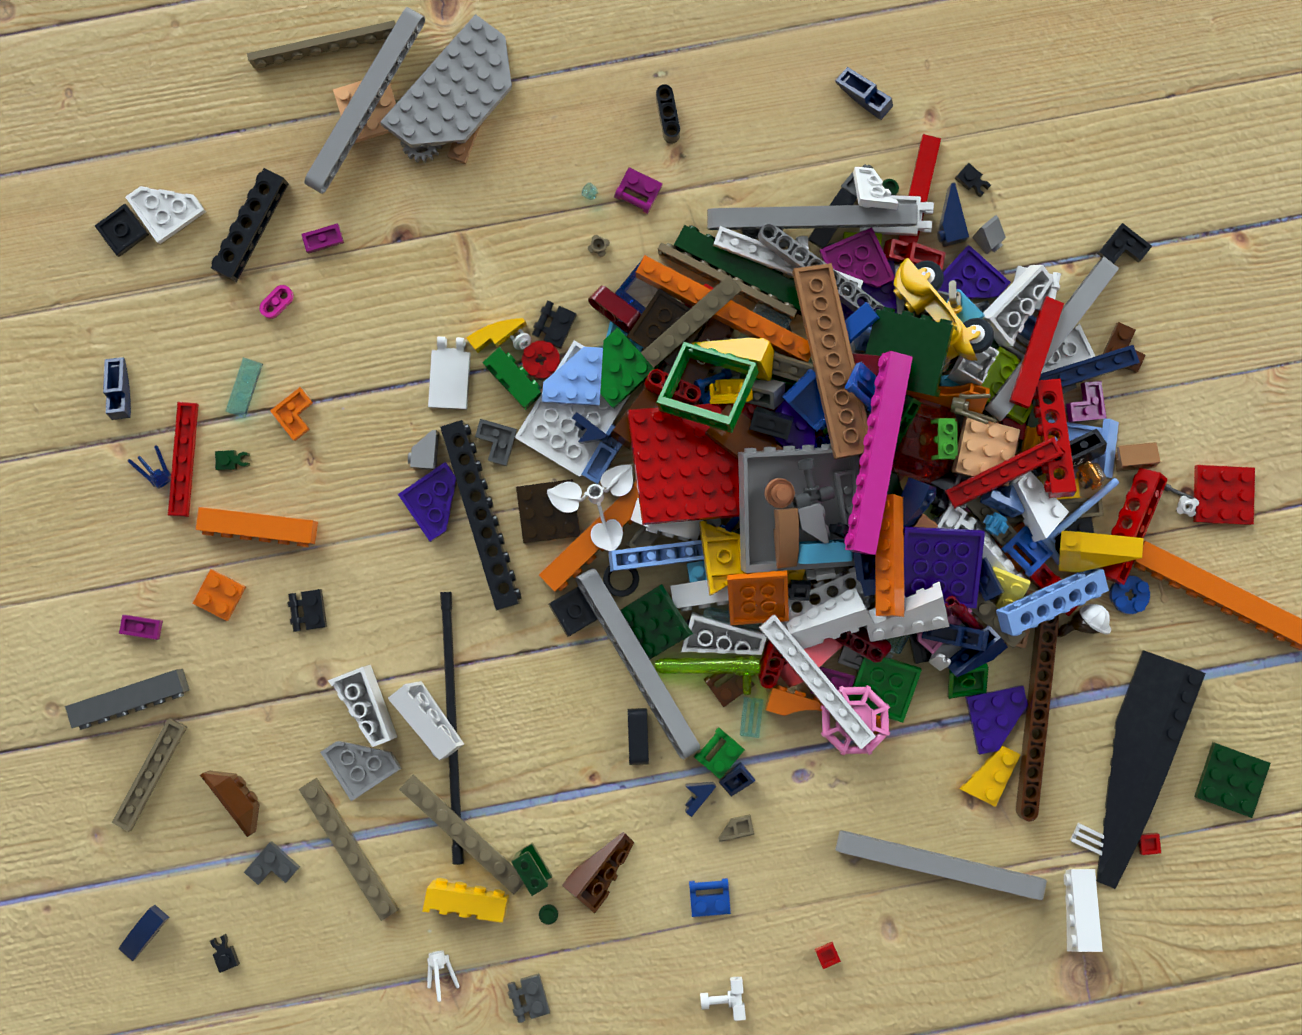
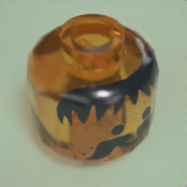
M1088 461L1077 468L1076 477L1083 489L1091 488L1094 491L1103 486L1102 482L1105 480L1106 475L1098 463Z

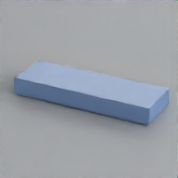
M1112 419L1103 420L1102 437L1106 441L1107 447L1105 454L1099 457L1097 470L1098 476L1109 479L1113 477L1119 422Z

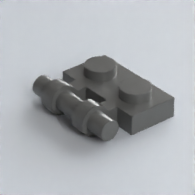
M540 973L521 978L522 987L516 988L515 982L507 984L509 989L508 996L509 999H512L513 1013L517 1017L518 1023L525 1021V1012H529L531 1019L550 1014ZM524 994L527 1004L521 1005L519 996Z

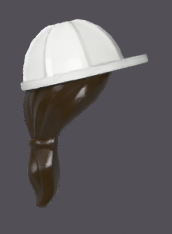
M1088 604L1074 613L1071 621L1059 627L1057 637L1066 636L1074 630L1089 634H1110L1109 612L1102 605Z

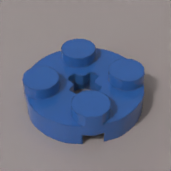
M1128 576L1125 585L1115 582L1111 585L1109 599L1121 613L1136 614L1142 612L1150 600L1149 585L1137 576ZM1132 590L1134 597L1128 600V596H1125V593Z

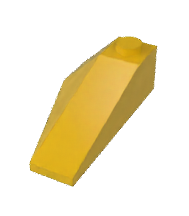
M740 338L692 343L707 349L714 348L720 353H731L741 359L748 358L750 361L757 363L759 373L756 378L770 381L772 378L774 350L767 339Z
M1061 531L1059 571L1079 573L1140 559L1143 553L1144 538Z

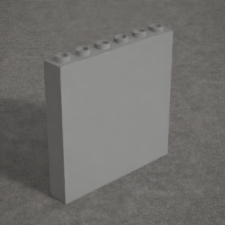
M821 444V448H814V445H802V449H795V446H783V450H776V447H764V451H756V448H744V452H738L741 570L745 573L855 566L853 555V561L797 563L795 567L778 569L776 566L773 531L775 529L774 509L782 508L770 505L766 501L764 493L767 484L776 478L786 479L791 482L795 495L804 493L803 489L807 485L804 470H799L798 461L813 458L815 467L811 469L815 485H819V488L831 486L835 494L834 499L824 502L815 501L824 507L826 513L824 521L825 525L829 528L830 524L841 522L833 472L853 469V499L857 489L856 478L859 474V456L834 460L831 444ZM791 502V504L784 508L794 507L793 502ZM799 529V542L818 541ZM832 533L828 536V540L843 539Z

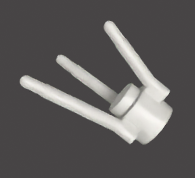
M435 951L429 953V958H427V988H431L433 969L437 1001L440 1002L439 969L444 968L445 963L456 988L460 986L450 964L449 955H444V951Z

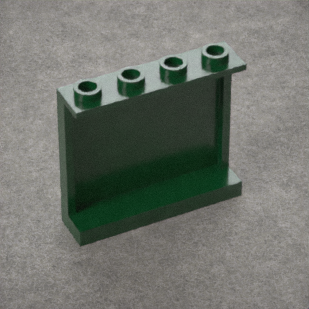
M883 307V310L876 309V314L880 318L872 324L865 354L882 356L883 353L893 351L912 356L907 390L939 397L941 391L938 389L953 330H957V327L952 325L950 320L940 319V322L932 321L933 317L921 315V318L913 317L914 313L902 311V314L894 313L895 309Z

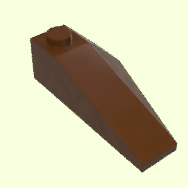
M622 832L574 869L562 886L595 914L610 893L608 888L612 881H616L618 877L616 872L619 866L624 864L634 841L626 833Z

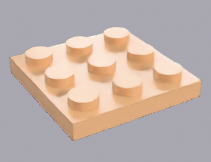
M362 81L333 89L341 116ZM391 83L388 85L355 143L390 133L381 126L380 122L396 105Z
M964 416L958 442V456H956L952 472L974 477L1014 457L1020 429L988 421V424H984Z

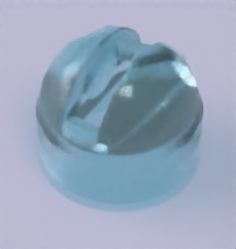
M587 183L582 189V196L589 200L595 199V195L598 194L597 187L592 183Z

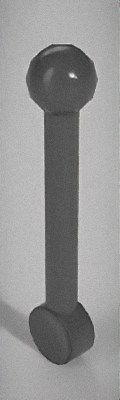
M1169 484L1165 485L1164 490L1167 492L1171 491L1180 496L1194 499V497L1172 488Z

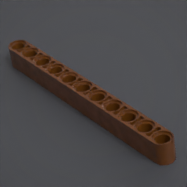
M1059 615L1054 616V619L1048 623L1045 621L1039 623L1035 627L1027 697L1028 705L1026 707L1016 801L1017 815L1029 822L1034 821L1039 813ZM1044 632H1047L1049 635V639L1046 642L1042 639ZM1043 651L1047 654L1045 661L1040 659V654ZM1043 670L1045 677L1040 681L1038 673ZM1038 690H1041L1043 692V696L1041 699L1038 700L1036 698V692ZM1039 709L1041 715L1038 719H1035L1034 712ZM1037 728L1039 734L1036 738H1033L1032 731ZM1036 748L1037 753L1035 757L1031 758L1030 750ZM1033 767L1035 773L1029 777L1027 772ZM1032 787V794L1026 796V789ZM1030 807L1029 815L1024 816V809Z

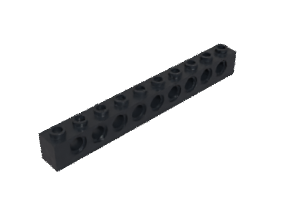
M463 420L441 426V432L495 609L497 611L520 604L519 599H522L519 588H515L513 582L516 581L513 569H509L510 557L507 551L504 552L502 544H505L502 533H498L497 526H499L497 515H493L491 510L494 507L491 496L487 497L486 489H488L486 479H482L480 471H483L480 460L476 461L474 453H477L475 443L471 442L469 435H472L470 426L465 424ZM459 437L464 438V444L461 447L455 445V441ZM468 455L470 462L467 465H462L461 458ZM471 473L475 474V481L467 483L466 477ZM478 491L481 493V499L474 502L472 494ZM480 510L487 512L484 520H479L477 517ZM491 528L492 536L490 538L483 536L484 529ZM492 546H496L498 549V553L494 557H491L488 553L489 548ZM498 564H501L504 568L501 575H496L494 572V567ZM504 582L509 585V591L505 594L500 591V585Z

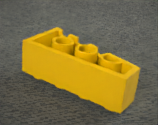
M437 878L427 887L422 912L429 913L430 909H436L442 915L456 912L459 917L467 918L476 915L475 918L479 920L503 922L509 895L505 894L503 890L495 889L494 891H488L483 886H475L473 888L468 887L463 882L453 884L448 883L447 879Z

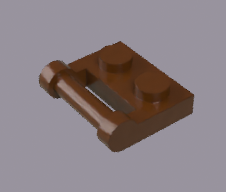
M735 657L730 659V663L712 676L704 678V681L723 707L755 685ZM733 669H737V674L716 688L714 685L716 681Z

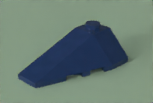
M908 478L901 495L903 497L904 527H912L926 511L930 503L934 501L936 497L935 487L913 478Z

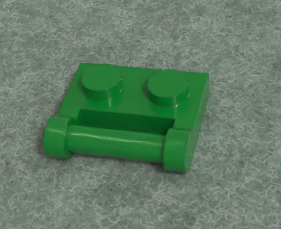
M718 727L715 730L714 736L693 757L721 779L745 749ZM723 738L726 742L710 761L705 759L720 739Z

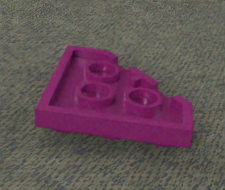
M872 227L819 250L820 256L826 264L832 263V267L836 271L863 280L864 284L879 288L894 281L895 276Z

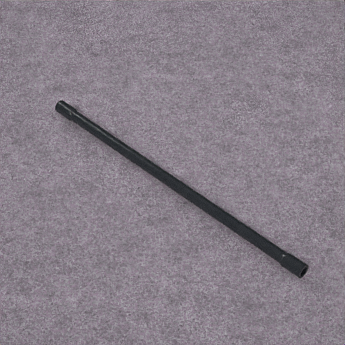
M440 592L446 713L448 721L457 733L452 592ZM456 750L449 756L451 809L461 818L458 750ZM452 839V864H464V849Z

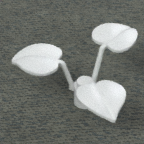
M620 465L607 470L600 480L602 487L598 484L590 485L582 498V490L574 482H564L547 490L551 503L564 513L577 511L579 502H583L587 497L591 503L597 504L602 523L593 526L591 539L597 547L609 552L616 550L621 544L623 530L617 520L610 519L607 522L605 521L601 502L604 499L603 492L608 493L610 491L612 495L617 497L628 494L633 486L632 465Z

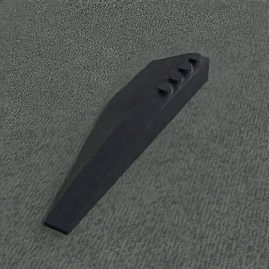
M1142 650L1114 727L1116 730L1112 744L1113 755L1110 760L1111 772L1107 785L1106 814L1103 819L1104 839L1101 838V843H1103V847H1101L1102 856H1099L1096 877L1097 882L1116 889L1134 853L1158 799L1206 674Z

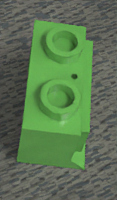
M955 418L931 420V424H938V436H935L933 439L934 443L938 444V455L932 456V460L956 459V456H958L957 422H955Z

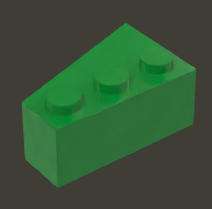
M498 347L482 363L526 410L542 394L540 392L541 386L535 380L531 382L527 377L529 375L522 366L518 367L514 363L516 361L509 352L505 353Z

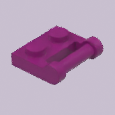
M628 167L614 194V198L622 199L637 206L648 214L663 183ZM625 189H628L640 196L647 198L648 201L644 202L638 198H635L625 193L624 191Z

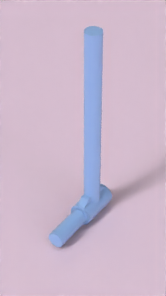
M1113 478L1062 521L1047 539L1041 540L1053 552L1051 557L1057 565H1059L1060 555L1055 549V538L1061 531L1068 528L1119 484L1116 478Z

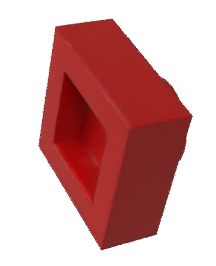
M1159 833L1141 835L1138 842L1139 854H1162Z
M833 942L814 949L823 969L841 962Z

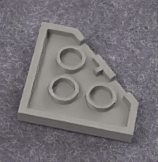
M336 741L320 752L351 801L401 769L398 761L390 751L343 741Z

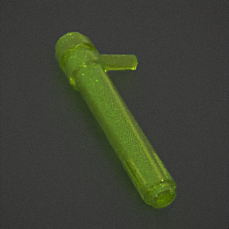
M736 656V658H660L655 661V670L660 674H736L737 676H743V694L751 695V676L760 674L761 663L760 658H755V656H749V658H744V656Z

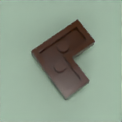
M1120 322L1116 323L1103 354L1129 346L1136 329ZM1135 350L1140 363L1125 369L1137 373L1146 355Z

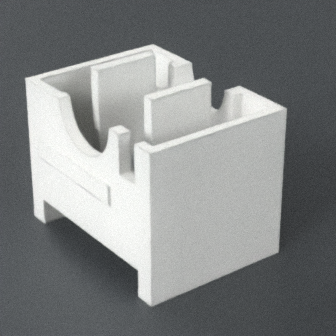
M989 347L986 351L975 354L978 361L967 360L959 355L948 378L959 385L968 383L982 385L999 351Z

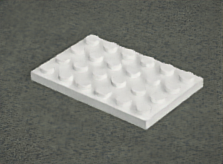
M574 340L556 371L585 346ZM541 394L516 434L515 439L581 477L582 472L601 441L579 443L578 441L587 429L585 428L582 431L575 426L576 421L572 417L578 412L604 433H607L630 395L614 409L602 395H600V406L543 403Z

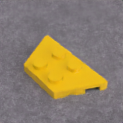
M700 521L699 526L709 596L728 586L727 575L745 574L741 570L740 534L728 532L719 526L714 527L706 524V521Z

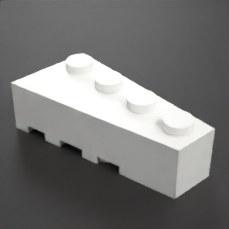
M940 582L934 583L933 587L924 590L922 588L917 590V594L907 598L904 596V617L876 616V608L868 610L875 626L870 628L866 625L870 642L949 627Z

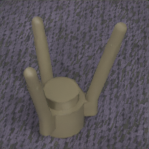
M960 393L959 398H953L950 412L966 416L984 424H988V421L997 422L995 418L968 410L970 402L966 401V399L990 398V394L965 395Z

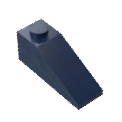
M955 182L951 183L947 189L939 231H937L938 240L942 242L943 247L963 243L969 238Z
M989 625L983 629L989 631L986 651L962 647L949 658L951 663L948 668L956 677L994 660L1008 648L1003 639Z

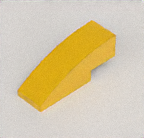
M523 318L499 321L475 331L466 339L475 351L479 353L492 342L498 348L511 335H515L519 332V329L524 328L527 323Z

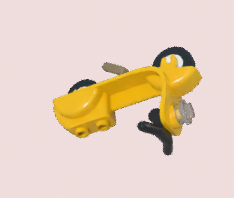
M906 258L900 264L894 278L893 285L895 290L893 292L899 300L903 298L906 301L904 305L909 312H915L919 315L926 310L936 322H940V319L950 320L952 325L957 327V330H953L943 372L949 368L950 360L958 355L967 360L978 361L975 354L986 351L992 345L994 331L991 325L980 318H972L962 323L956 315L962 311L961 294L957 292L956 282L953 280L949 282V301L946 303L937 292L944 281V273L941 267L929 260L921 261L914 265L909 258Z

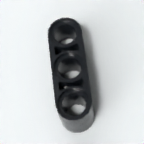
M662 84L656 90V103L663 138L667 143L673 144L680 138V124L673 90L669 85ZM666 93L669 95V97L663 99L660 97V95ZM669 111L673 115L670 117H666L663 114ZM673 129L677 133L674 135H669L667 131Z
M647 708L628 709L629 765H649Z

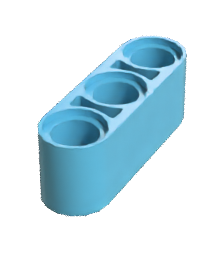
M845 539L829 540V543H823L819 540L799 542L797 563L853 561V552L845 550Z

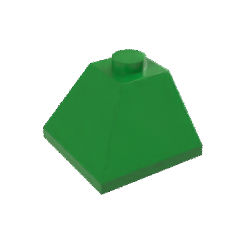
M986 663L959 677H956L949 670L948 698L987 693L988 664Z

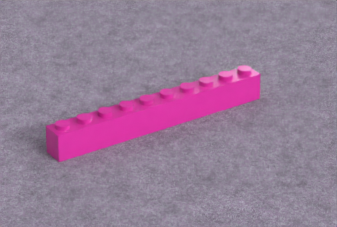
M889 351L883 353L879 358V373L874 383L876 389L871 399L872 410L867 420L868 431L863 441L865 447L860 457L861 468L856 478L857 489L852 499L853 510L848 520L850 526L845 537V550L865 555H876L912 356Z

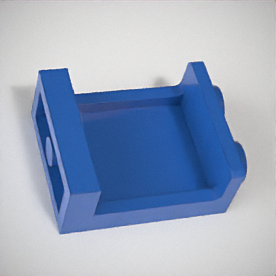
M809 369L782 397L814 430L818 431L820 429L822 431L827 427L817 385L816 373Z

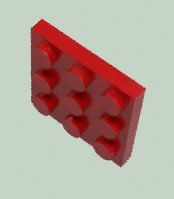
M1195 465L1194 498L1199 501V505L1196 506L1193 522L1254 525L1255 468Z

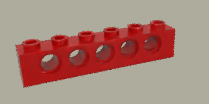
M1061 378L1039 380L1033 399L1036 401L1034 416L1038 418L1039 422L1036 426L1037 436L1041 437V443L1048 440V436H1055L1063 452L1060 460H1053L1041 466L1042 473L1046 474L1047 480L1044 481L1045 493H1048L1049 498L1072 497L1077 492ZM1043 399H1050L1052 404L1044 403ZM1052 417L1055 422L1049 423L1045 418ZM1053 473H1060L1063 479H1056Z
M1139 468L1138 472L1134 475L1132 487L1126 494V501L1123 508L1119 511V518L1116 525L1112 528L1111 535L1144 538L1168 481L1162 473ZM1135 560L1104 566L1100 569H1104L1106 580L1125 585Z

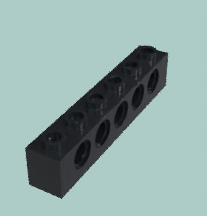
M263 168L262 172L258 173L253 189L249 190L245 204L240 207L236 221L231 224L227 238L222 241L218 255L212 260L211 269L216 273L237 283L289 185L284 177ZM266 188H270L269 192L263 195V191ZM261 205L258 211H254L255 206ZM252 221L251 226L245 228L246 223ZM243 238L242 243L237 245V240ZM234 254L233 260L228 262V257Z

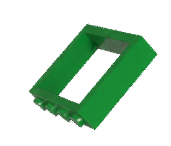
M684 342L656 402L659 410L732 433L759 373L757 363L750 361L748 358H738L731 353H720L714 348L707 349L696 343L693 345ZM690 358L747 374L729 416L672 399Z

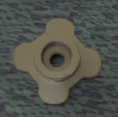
M594 235L588 250L590 253L595 252L600 257H603L610 242L608 239Z

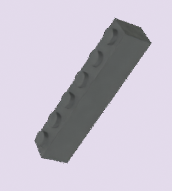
M176 669L67 705L65 709L71 728L79 727L80 730L92 727L91 723L98 721V724L110 721L111 716L116 715L119 718L128 715V711L135 709V712L147 709V704L153 703L154 706L165 703V698L172 697V700L183 697V692L190 689L184 670Z

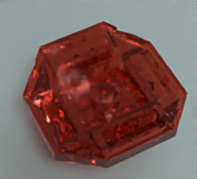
M914 397V399L922 404L894 454L891 472L928 484L950 472L954 459L932 460V456L938 455V444L933 441L934 437L938 436V424H931V420L955 418V422H957L955 414L950 412L951 408ZM957 422V445H958L959 437H960V433H961V430H960V427H959L958 422ZM921 435L925 436L926 438L925 445H922L920 443Z

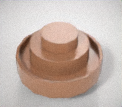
M776 478L767 484L764 495L766 501L773 507L784 508L793 501L795 490L791 482L786 479Z

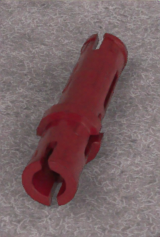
M949 596L945 600L947 602L945 606L966 627L984 629L972 614L968 612L967 607L960 603L956 597Z

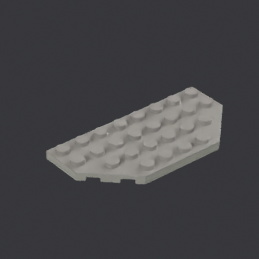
M475 14L381 120V126L410 148H416L419 145H446V143L457 142V144L465 143L512 89L505 36Z

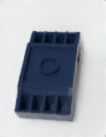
M853 552L856 579L861 583L864 597L876 594L875 555Z

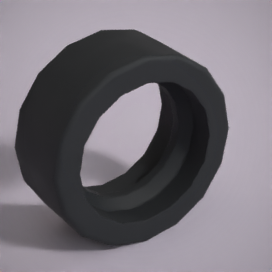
M609 565L603 575V582L608 591L618 597L632 594L638 587L640 579L636 568L628 569L633 577L630 587L625 590H617L610 582V575L613 571L610 572Z

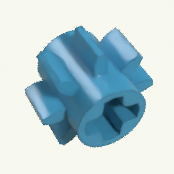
M996 512L993 515L987 514L983 521L986 525L985 530L994 536H998L999 533L1005 534L1009 528L1006 523L1007 518Z

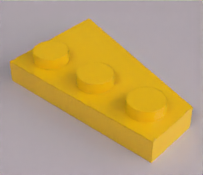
M1002 745L959 789L996 807L1021 754Z

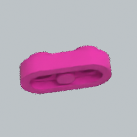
M286 285L277 286L261 302L259 307L261 314L268 319L276 318L293 301V291ZM287 293V297L282 299V295ZM270 307H274L272 312L268 311Z

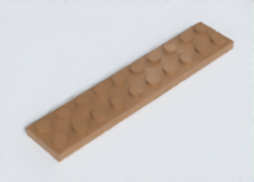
M832 263L794 268L792 273L813 367L816 373L834 460L862 455L865 447L863 441L868 431L867 416L864 403L852 392L849 393L845 389L855 363Z

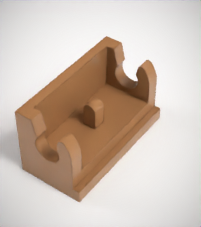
M1157 442L1118 446L1117 452H1115L1116 472L1139 470V468H1155L1161 462Z

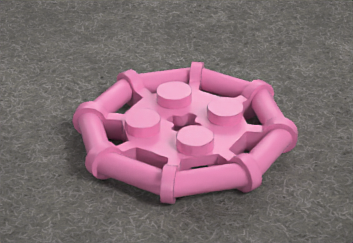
M868 685L866 687L840 686L839 693L872 732L877 731L879 733L862 749H859L858 746H849L850 741L853 740L837 721L836 727L830 729V713L824 705H821V735L834 745L841 755H870L885 737L890 735L888 711L890 706L876 695ZM847 695L863 696L861 700L849 701ZM867 697L878 706L877 709L873 710L866 703ZM881 713V728L876 727V714ZM839 731L846 738L844 744L832 733Z

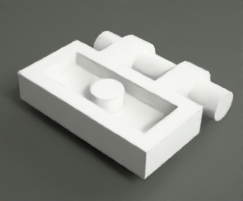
M950 502L936 524H938L937 528L958 529L960 526L961 529L974 530V524L977 520L973 517H969L968 521L964 520L967 512L960 507L954 509Z

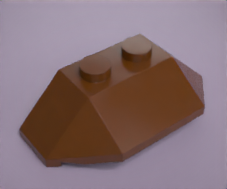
M211 770L200 775L232 816L246 837L255 833L260 804L257 801L256 794L253 791H249L246 787L245 780L236 773Z

